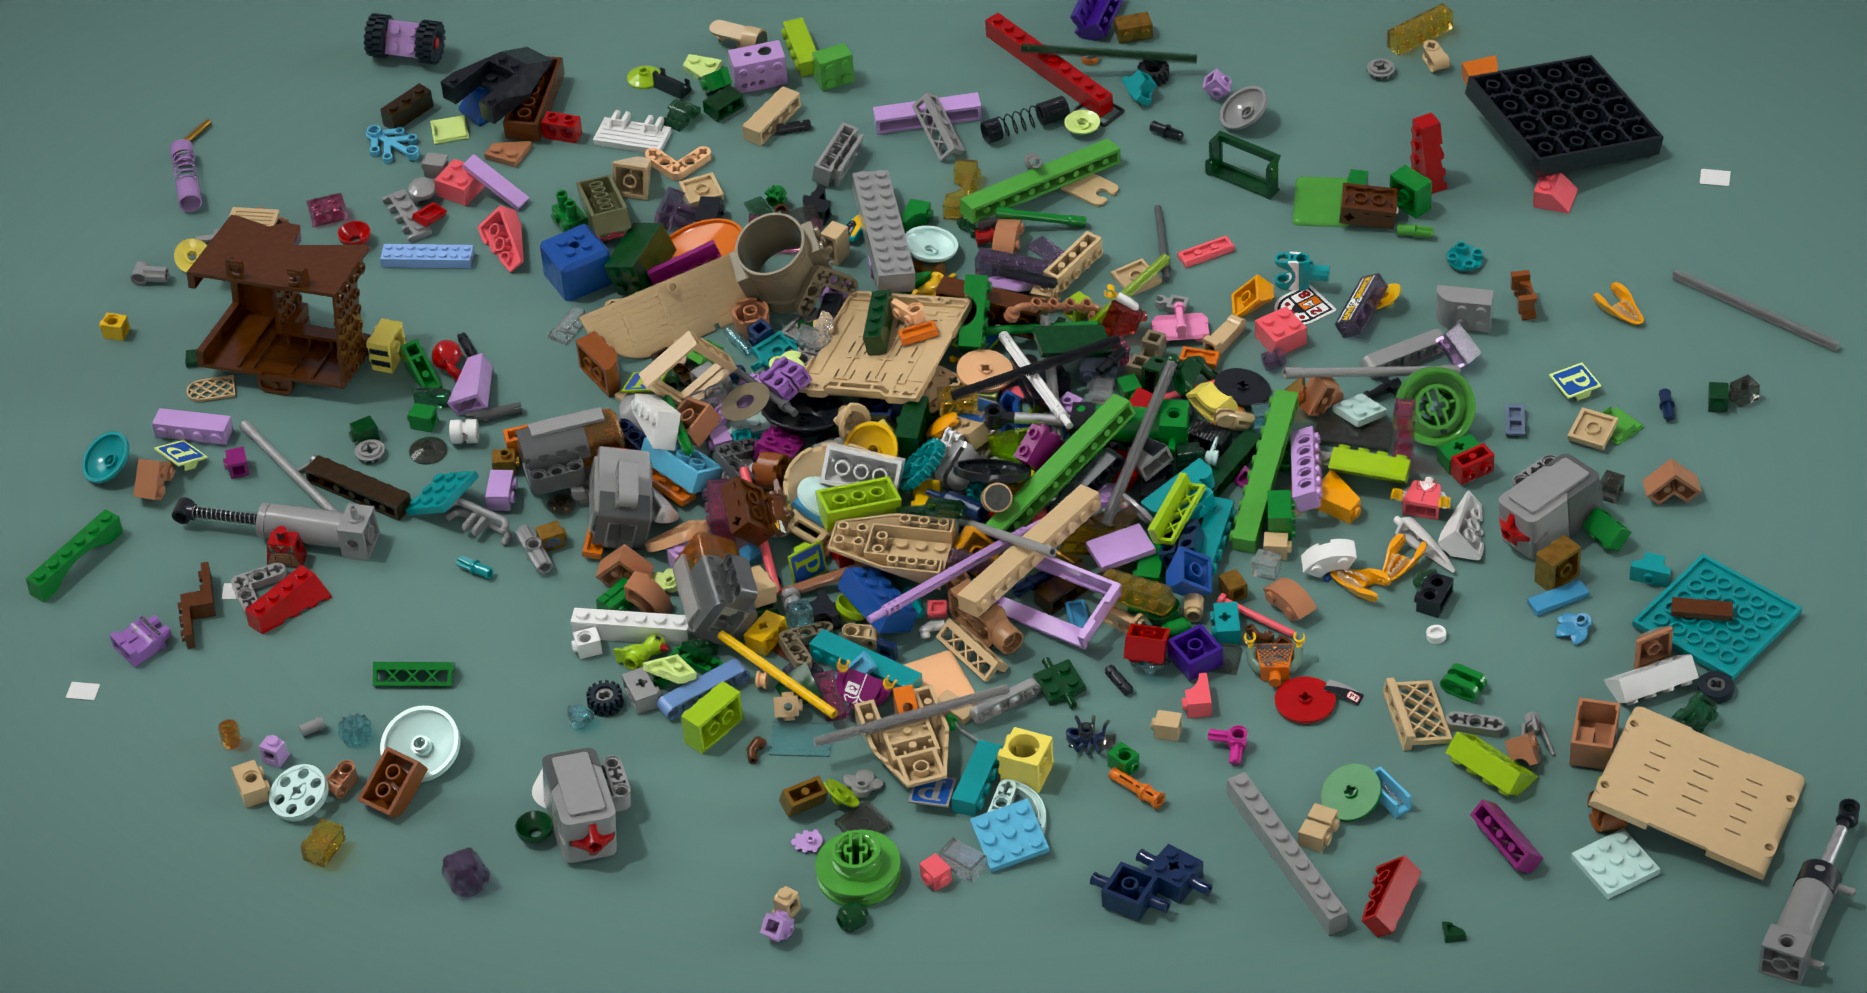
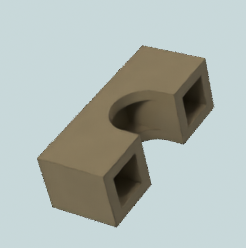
M1148 329L1141 341L1140 354L1134 353L1129 360L1127 375L1135 373L1140 385L1142 366L1152 356L1162 358L1166 352V333Z

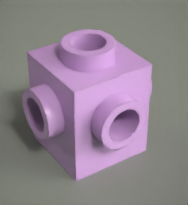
M1215 69L1205 76L1202 89L1218 101L1222 97L1229 95L1232 80L1220 70Z
M782 910L766 913L760 933L767 935L768 939L776 942L789 939L794 931L793 923L795 919L788 917L789 913Z

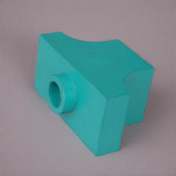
M1137 70L1130 77L1125 75L1121 81L1128 89V94L1135 101L1149 106L1152 102L1151 94L1157 86L1152 77L1140 70Z
M1646 552L1643 559L1632 561L1629 580L1667 588L1671 581V569L1665 566L1664 555Z

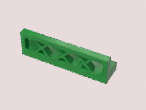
M373 662V686H453L455 662ZM378 670H386L391 675L385 682H378ZM401 670H406L410 675L405 682H401L395 676ZM420 670H425L430 675L425 682H420L415 677ZM440 670L448 671V682H440L435 675ZM392 678H394L397 682H389V681H390Z

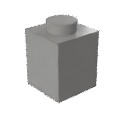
M428 152L425 159L421 162L424 176L436 178L450 164L449 157L446 154Z

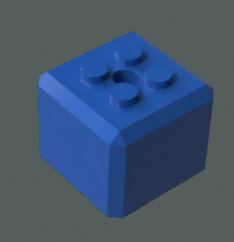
M582 224L541 242L540 251L544 275L565 301H574L612 284L603 268L610 257V251L598 236H595V233L588 225Z

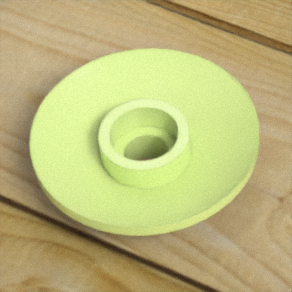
M1077 110L1071 112L1065 118L1066 129L1074 134H1089L1100 126L1099 116L1089 110Z

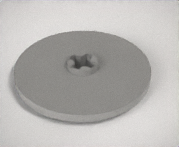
M1124 493L1122 495L1123 500L1136 513L1139 519L1150 526L1153 521L1152 515Z

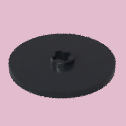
M1231 368L1224 370L1216 376L1214 385L1221 393L1232 396L1238 407L1252 408L1264 404L1269 399L1271 392L1270 385L1266 379L1248 369Z

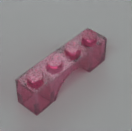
M1396 398L1393 411V428L1395 430L1392 457H1396V454L1408 456L1407 459L1411 460V472L1414 459L1416 400Z

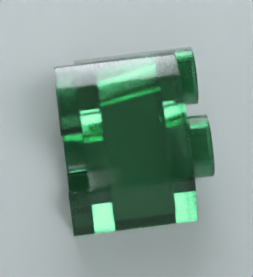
M675 99L667 107L670 110L667 118L664 117V126L671 127L680 132L689 125L690 118L694 119L701 113V108L687 101Z
M1698 690L1689 699L1687 706L1680 708L1671 717L1674 721L1691 727L1692 730L1702 734L1705 727L1710 722L1713 723L1718 717L1719 713L1716 711L1717 702Z

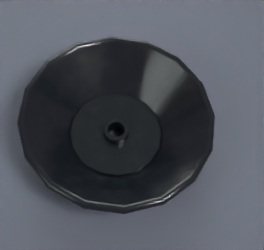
M798 392L789 400L792 407L798 410L797 416L793 417L788 412H783L770 399L761 410V414L770 423L781 428L783 431L808 438L836 426L833 419L838 415L839 408L844 404L839 399L830 395L819 398L809 397L806 393Z

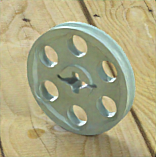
M300 764L287 769L278 776L270 789L269 803L271 808L281 819L291 822L301 821L312 816L322 807L327 798L329 790L327 778L317 767L309 764ZM304 772H309L306 778L300 779ZM286 780H291L288 786L282 787ZM321 781L319 787L313 788L315 782ZM285 797L283 803L276 805L278 799ZM315 798L314 804L307 806L308 801ZM297 807L293 814H289L291 808Z

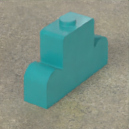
M1200 458L1181 471V473H1187L1191 483L1205 484L1206 487L1189 520L1195 518L1199 520L1216 507L1214 493L1211 490L1215 486L1212 468ZM1180 473L1140 502L1141 506L1152 515L1153 519ZM1191 489L1188 496L1195 494L1197 490ZM1190 503L1181 506L1180 511L1187 508Z

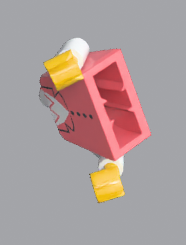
M1426 477L1424 481L1415 480L1411 486L1406 487L1404 490L1393 488L1390 499L1402 502V514L1439 520L1440 508L1450 509L1451 498L1441 491V485L1436 484L1432 477Z

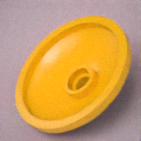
M868 421L857 425L850 431L844 442V445L852 443L872 452L877 449V453L898 456V442L895 434L889 427L879 422Z

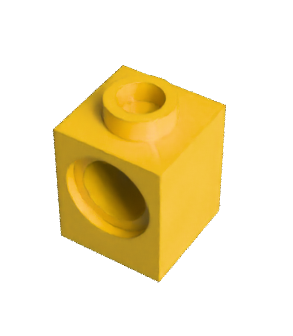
M107 312L99 325L103 338L124 341L130 331L128 316Z

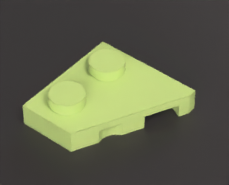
M689 54L683 63V70L692 74L696 79H700L703 75L719 70L722 66V61Z
M678 654L643 663L644 671L678 684L696 680L697 673Z

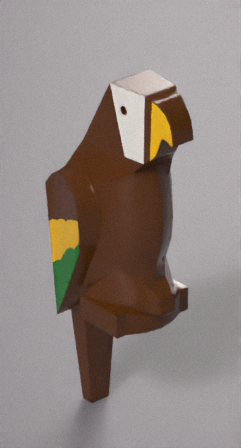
M775 479L773 480L774 491L768 492L763 497L764 501L769 505L772 529L779 538L787 533L788 524L793 519V514L787 494L784 495L779 480Z

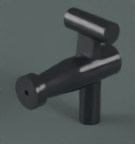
M1378 376V379L1383 384L1371 391L1367 390L1364 392V395L1372 400L1389 393L1394 394L1396 398L1402 383L1398 377L1390 380L1387 376Z

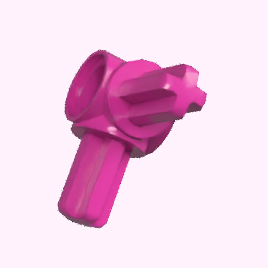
M1235 725L1229 728L1228 731L1209 729L1208 740L1227 743L1230 749L1229 763L1236 766L1241 763L1242 751L1246 749L1248 733L1247 729L1241 725Z

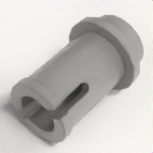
M316 716L314 720L300 724L299 728L303 737L318 730L323 731L322 729L326 728L322 717L318 718Z

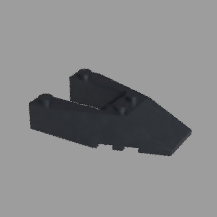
M529 47L501 51L452 72L441 81L443 98L457 104L481 86L491 91L479 101L481 118L495 124L532 95L531 91L534 87L538 86L539 79L542 75L546 74L553 63V59Z

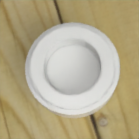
M1432 625L1426 630V639L1432 644H1441L1446 640V629L1441 625Z

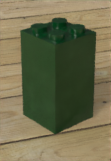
M632 223L631 228L628 229L603 268L618 294H634L653 286L647 270L671 260L677 249L663 223Z

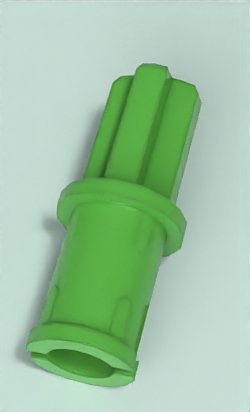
M1398 223L1397 235L1413 236V238H1432L1434 228L1417 226V224L1406 225Z

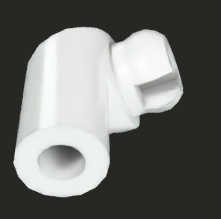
M944 620L931 621L919 628L920 637L927 639L931 636L930 632L940 631L944 626Z

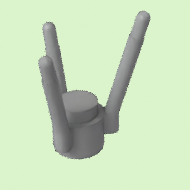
M1537 712L1526 713L1524 715V723L1521 724V735L1525 734L1527 730L1528 732L1534 731V733L1540 730L1551 755L1554 756L1555 752L1544 729V723L1540 720V715Z

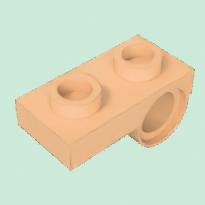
M897 298L891 301V312L895 319H899L910 327L927 322L921 303L906 305Z

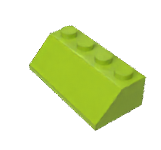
M1339 444V447L1333 448L1328 468L1339 473L1408 484L1411 460H1408V456L1396 454V457L1388 456L1389 453L1377 451V454L1369 453V449L1358 448V451L1351 450L1348 445Z
M889 476L815 490L820 519L827 532L833 531L836 520L901 513L902 499Z
M1457 731L1445 752L1451 756L1450 760L1458 765H1465L1467 767L1466 771L1475 776L1477 774L1483 777V782L1490 786H1497L1499 788L1498 791L1508 797L1509 795L1518 796L1538 778V775L1515 760L1511 761L1510 757L1474 734Z

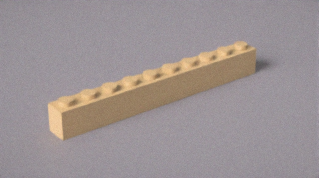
M1082 484L1079 485L1022 537L1056 548L1101 508L1099 492ZM1013 544L957 594L959 609L978 618L1047 555Z

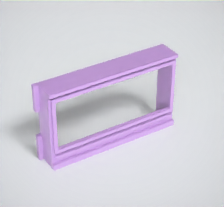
M1046 556L1034 568L1104 595L1083 628L1003 596L995 602L1004 608L1008 619L1085 650L1088 642L1115 602L1122 596L1120 590L1122 585L1062 560Z

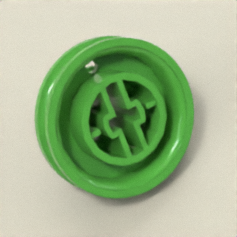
M1425 367L1413 372L1403 381L1395 399V414L1402 430L1413 440L1429 446H1441L1462 437L1471 427L1476 413L1475 395L1470 384L1459 373L1443 367ZM1432 401L1438 402V405L1434 406L1435 411L1429 409V406L1433 405ZM1421 414L1427 415L1428 419L1424 418ZM1445 429V434H1441L1440 430Z
M851 830L836 835L822 846L815 861L817 882L820 890L829 900L842 906L852 901H856L860 905L863 904L865 907L877 904L888 898L897 889L902 877V865L897 846L887 836L871 830Z

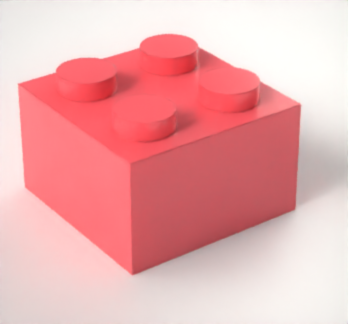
M453 159L434 179L436 194L441 198L467 206L485 185L462 168L465 162Z
M1286 306L1256 319L1255 337L1277 358L1307 344V327Z

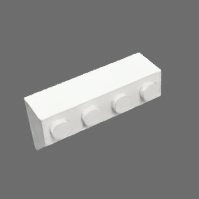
M830 443L826 448L820 483L840 486L889 476L898 492L906 459Z
M1675 655L1605 679L1604 682L1618 703H1626L1628 706L1638 703V699L1642 697L1645 699L1657 696L1656 692L1663 691V693L1673 691L1675 690L1674 686L1681 684V687L1693 684L1692 680L1699 677L1692 655Z

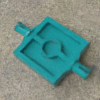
M779 330L752 347L751 353L758 361L751 365V369L754 372L762 367L768 370L770 369L769 361L771 358L781 356L785 352L790 351V349L797 351V345L803 342L801 335L799 334L794 339H790Z

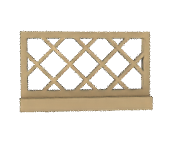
M1394 677L1386 678L1383 695L1403 751L1411 750L1412 745L1451 743L1453 738L1432 681L1395 682ZM1419 688H1428V691H1429V692H1428L1427 694H1425V693H1423L1422 691H1420V690H1418V689H1419ZM1399 689H1406L1410 693L1406 695L1400 692ZM1415 694L1422 698V700L1418 702L1411 697ZM1425 701L1430 702L1434 707L1431 709L1424 705ZM1408 702L1414 705L1415 708L1412 710L1406 707L1405 703ZM1421 709L1428 714L1424 717L1416 711ZM1432 715L1435 718L1439 719V722H1433L1429 719L1430 716ZM1414 717L1418 719L1420 723L1417 725L1416 723L1410 721V718ZM1425 723L1433 729L1428 731L1421 726ZM1436 730H1438L1445 736L1439 737L1434 733ZM1418 731L1426 737L1416 738L1415 733Z

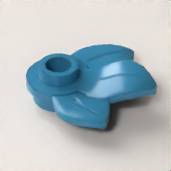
M1587 613L1562 614L1557 618L1560 624L1556 628L1555 636L1557 638L1571 636L1574 646L1579 645L1588 636L1587 630L1592 625L1590 615Z

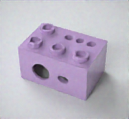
M779 40L728 50L731 79L734 88L740 91V93L788 84L786 59ZM761 48L772 50L768 55H760L758 53Z

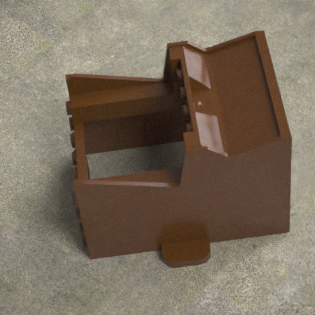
M230 215L187 271L188 288L196 289L204 278L228 281L231 284L232 304L196 350L198 367L256 375L258 387L262 391L279 395L291 394L295 388V382L344 389L369 354L366 342L371 336L370 334L362 333L363 321L360 317L361 305L359 304L360 289H358L357 282L365 272L363 259L370 251V246L299 245L302 240L301 227L298 224L282 223L266 226L237 215ZM300 292L332 297L335 329L308 325L310 320L308 303L302 302V294Z

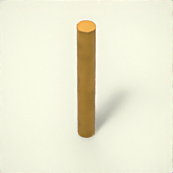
M206 119L184 139L190 142L193 141L212 124L211 121Z

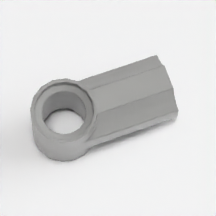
M142 261L135 264L131 274V281L139 286L144 285L146 282L168 283L169 280L168 267L150 266Z

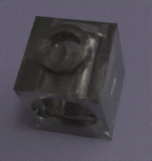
M1748 374L1730 382L1729 398L1739 407H1743L1759 399L1760 385Z
M1606 470L1600 480L1602 483L1603 500L1617 504L1624 493L1625 475Z

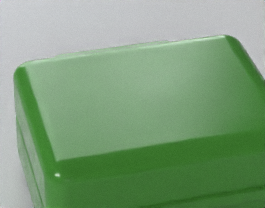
M1298 177L1295 182L1293 224L1297 226L1323 227L1349 226L1350 224L1339 223L1343 183H1347L1348 178Z

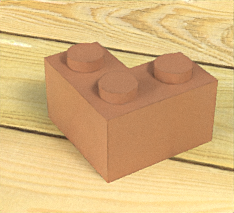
M1672 458L1642 480L1646 497L1658 505H1661L1672 495H1676L1688 503L1701 493L1697 475Z
M138 459L133 497L162 500L165 494L164 481H172L175 475L174 463L153 459Z
M624 544L600 561L595 577L611 588L624 577L629 580L634 571L646 573L651 577L654 565Z

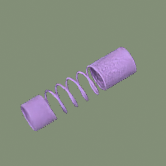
M179 139L170 146L178 203L183 211L193 212L199 209L202 204L193 145L188 140ZM182 149L189 150V151H181V152L175 154V152H177L178 150H182ZM183 152H187V153H188V154H185V155H178V154L183 153ZM190 164L193 166L191 169H178L179 166H186ZM194 171L193 174L179 175L180 172Z

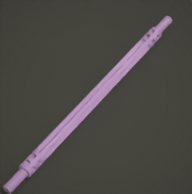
M1040 520L1027 527L1023 526L1012 533L1023 536ZM1002 540L994 542L882 605L881 609L867 616V621L871 624L883 616L891 615L1008 549L1013 544Z

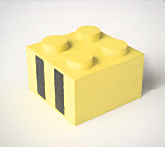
M381 318L378 325H375L371 337L366 342L372 370L392 374L401 360L399 356L400 346L406 344L402 322Z

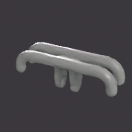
M458 498L451 507L459 505L473 511V513L465 509H454L446 514L448 521L457 516L466 518V521L462 524V530L467 532L472 529V534L478 536L487 527L504 535L501 539L502 545H507L511 540V532L508 530L510 524L508 519L470 501ZM489 519L494 520V521H496V522L502 524V526L499 525V524H497V523H494V522L490 521Z

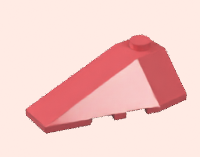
M500 205L477 228L482 241L491 248V251L499 257L500 262L512 273L524 262L521 223L516 210Z

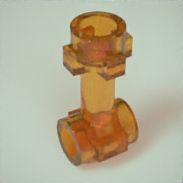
M913 261L915 273L930 271L931 274L939 272L945 276L946 266L943 263H936L935 267L922 265L920 261Z

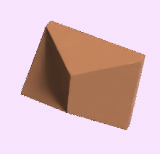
M1672 626L1655 628L1642 633L1636 639L1635 669L1671 657Z

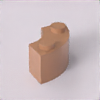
M998 219L993 236L992 253L1016 255V251H1019L1020 235L1024 233V223H1022V220Z
M634 571L624 586L625 599L636 605L641 612L670 614L673 609L670 596L648 574Z
M1281 577L1263 588L1266 600L1272 606L1281 609L1290 622L1300 620L1317 609L1309 594L1298 583L1289 578Z

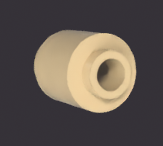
M1189 593L1184 597L1183 614L1186 620L1190 622L1200 621L1203 616L1204 598L1198 593Z

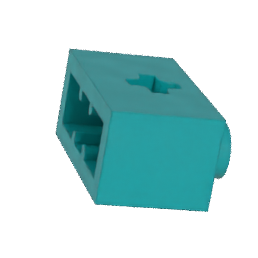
M1237 602L1213 603V611H1210V623H1214V626H1211L1212 636L1216 638L1220 645L1241 644Z

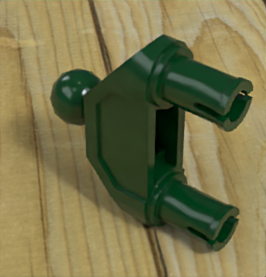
M1169 354L1165 359V363L1167 360H1170L1177 364L1172 379L1176 392L1183 398H1187L1186 394L1195 388L1194 384L1199 373L1209 381L1214 380L1218 375V372L1208 366L1206 360L1200 355L1187 357L1182 362H1180V358L1176 354Z

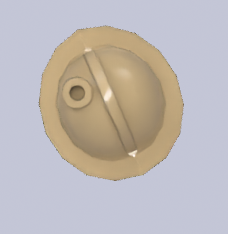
M849 403L847 406L843 405L839 408L838 415L833 419V422L839 428L841 439L845 441L853 428L861 423L871 421V416L865 406L859 403Z

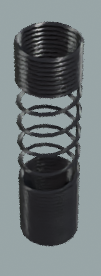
M1061 95L1037 103L1036 106L1031 105L1029 111L1022 108L1020 113L1014 111L1012 116L1005 114L1004 119L998 116L997 118L983 121L980 124L982 136L988 144L1003 139V128L998 118L1003 121L1005 132L1010 137V131L1005 122L1007 115L1011 117L1014 131L1018 134V127L1013 119L1015 112L1020 115L1024 131H1027L1026 123L1022 117L1023 110L1028 112L1031 126L1035 128L1034 119L1030 114L1031 107L1035 108L1037 118L1043 126L1066 118L1070 114L1069 105L1065 97Z

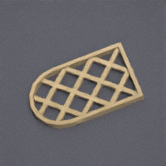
M234 375L194 381L187 387V396L194 402L235 398L236 386ZM219 381L223 383L221 386H218L216 384ZM206 383L210 384L208 388H205L203 386ZM225 385L230 386L227 390L223 388ZM193 386H197L195 390L191 389ZM213 386L217 388L214 392L210 390ZM200 388L204 390L201 394L197 392ZM219 390L223 391L221 395L217 394ZM206 392L211 393L208 397L204 396Z

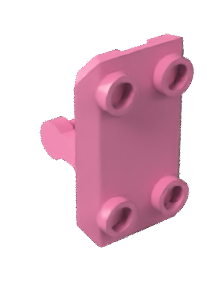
M1182 302L1174 304V315H1158L1152 320V330L1166 333V343L1171 340L1187 339L1203 342V338L1207 334L1209 335L1207 316L1203 313L1184 314L1185 306Z

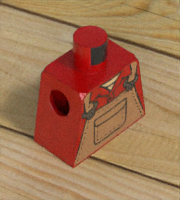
M278 526L275 531L271 532L267 543V565L278 562L284 564L285 567L304 566L307 551L299 533L287 531L285 526Z

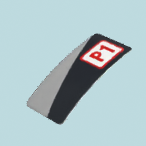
M1329 680L1324 687L1325 691L1342 696L1356 705H1359L1364 696L1359 691L1334 680Z

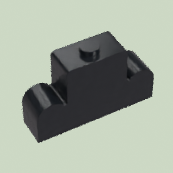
M1025 355L1031 364L1038 362L1036 356ZM1010 357L1013 370L1020 368L1013 357ZM1062 365L1056 367L1059 398L1067 391L1070 392L1071 389L1070 374L1068 371H1065ZM1043 370V372L1041 371L1038 374L1047 385L1046 371ZM1024 376L1022 379H1016L1015 382L1033 413L1050 412L1048 405L1027 377Z

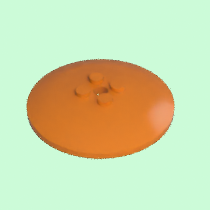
M720 218L702 220L687 225L669 235L677 249L671 259L711 240H714L721 256L727 255L735 251L736 241L742 228L734 221Z

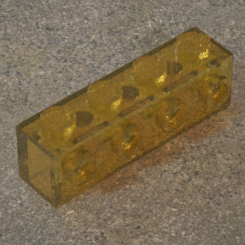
M1442 3L1387 30V47L1396 55H1400L1452 29L1453 11Z
M1111 568L1102 575V577L1122 585L1120 588L1122 596L1116 601L1118 603L1165 616L1176 605L1169 585Z

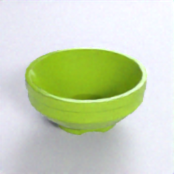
M844 594L837 597L835 606L843 620L851 623L866 619Z

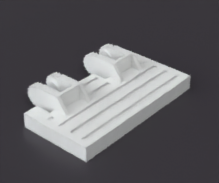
M615 110L611 118L604 117L593 138L594 145L645 153L650 148H657L663 151L672 130L671 127L666 126L662 129L664 117H659L655 125H653V115H648L644 123L634 121L629 123L631 112L626 111L620 120L621 112L620 110Z

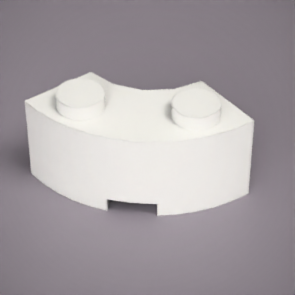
M1331 539L1330 543L1322 545L1317 543L1301 555L1303 573L1322 578L1326 573L1333 570L1348 571L1357 558L1355 542L1348 539Z

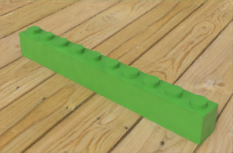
M1108 138L1043 164L1038 168H1033L960 198V213L972 224L976 223L981 219L995 215L996 207H1015L1119 164L1121 148Z
M1276 389L1274 396L1270 397V410L1265 413L1266 424L1261 427V440H1258L1256 444L1257 454L1252 457L1253 468L1248 471V485H1244V498L1239 501L1238 511L1240 512L1234 518L1235 529L1230 532L1229 541H1232L1233 550L1256 553L1267 516V490H1274L1299 406L1298 392Z
M1113 394L1012 496V503L1009 508L995 513L986 525L1010 533L1023 526L1025 527L1136 414L1130 400Z

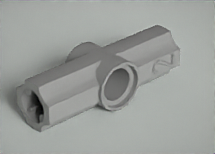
M526 524L519 526L515 534L526 552L527 560L532 562L537 573H549L550 569L553 568V563L544 550L541 539L536 536L531 526Z

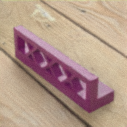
M711 240L647 270V273L653 285H656L722 256L714 240Z

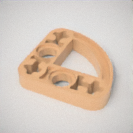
M689 520L644 542L647 552L663 550L704 534L710 530V527L706 520Z

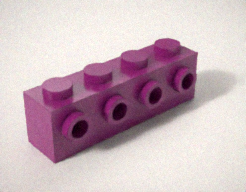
M1482 799L1471 812L1470 816L1476 821L1477 826L1488 835V839L1500 849V853L1512 863L1511 865L1519 872L1532 873L1543 860V856L1496 803Z

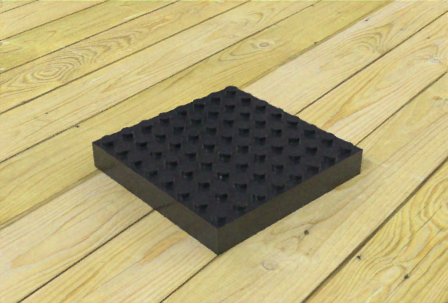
M1592 55L1474 75L1468 78L1465 95L1534 177L1660 154L1664 139L1663 135Z

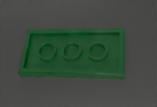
M1104 325L1033 326L1032 328L1041 358H1049L1108 338ZM1111 347V349L1109 348L1090 356L1086 355V357H1106L1113 350Z

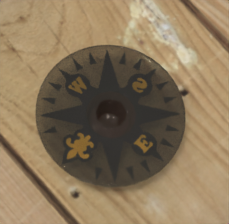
M557 494L551 497L547 503L548 510L557 515L567 514L576 506L575 499L568 494Z

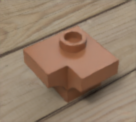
M1534 731L1504 741L1511 761L1524 759L1530 766L1541 762L1538 752L1540 751L1539 743Z

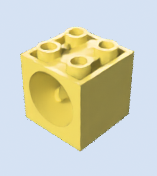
M1014 727L1011 734H1007L1003 749L1000 748L997 755V760L1000 763L998 774H1000L1001 781L1005 779L1015 780L1039 793L1054 765L1052 737Z

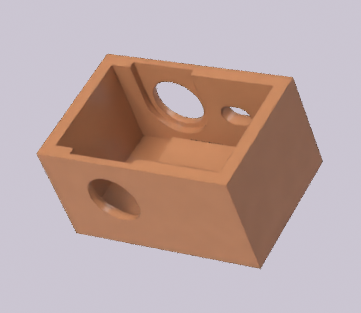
M1579 697L1571 739L1569 765L1605 770L1615 749L1621 703Z

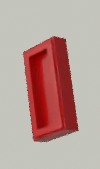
M432 202L413 213L411 219L424 227H428L446 216L447 210Z

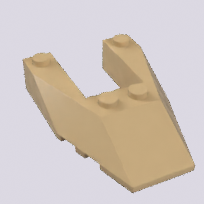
M932 685L914 689L918 708L939 703ZM874 699L854 704L857 725L881 719ZM939 712V715L936 713L937 716L934 714V717L933 714L932 717L929 715L927 719L924 716L925 719L922 717V720L920 718V720L917 719L915 722H905V725L904 723L903 725L900 724V726L898 724V727L897 725L895 727L893 725V728L890 726L891 728L888 727V729L886 727V730L883 728V731L881 728V731L878 729L876 733L873 730L874 733L871 731L869 735L866 732V735L864 733L862 737L871 751L906 788L946 779L949 726L943 712L941 714Z

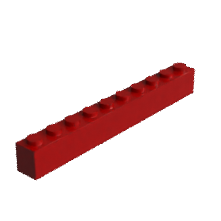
M996 13L985 20L986 37L1079 104L1082 103L1086 109L1096 113L1099 118L1113 111V94L1059 55H1052V53L1051 55L1050 53L1049 55H1041L1039 52L1038 54H1030V52L1028 54V51L1027 54L1026 52L1025 54L1021 53L1022 43L1023 45L1024 43L1025 45L1030 43L1034 44V46L1035 44L1042 45V43L1000 13Z

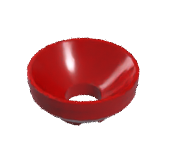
M362 221L347 222L337 232L339 241L343 245H364L371 236L369 225ZM354 239H360L359 241L351 242Z

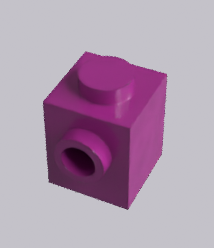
M244 446L225 450L226 458H223L225 470L229 469L231 479L250 475Z

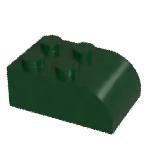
M922 396L919 402L908 401L905 403L901 415L897 416L896 419L897 429L893 430V433L898 442L897 457L905 458V463L912 453L917 452L918 447L921 448L923 443H926V431L929 428L927 423L931 424L929 397Z

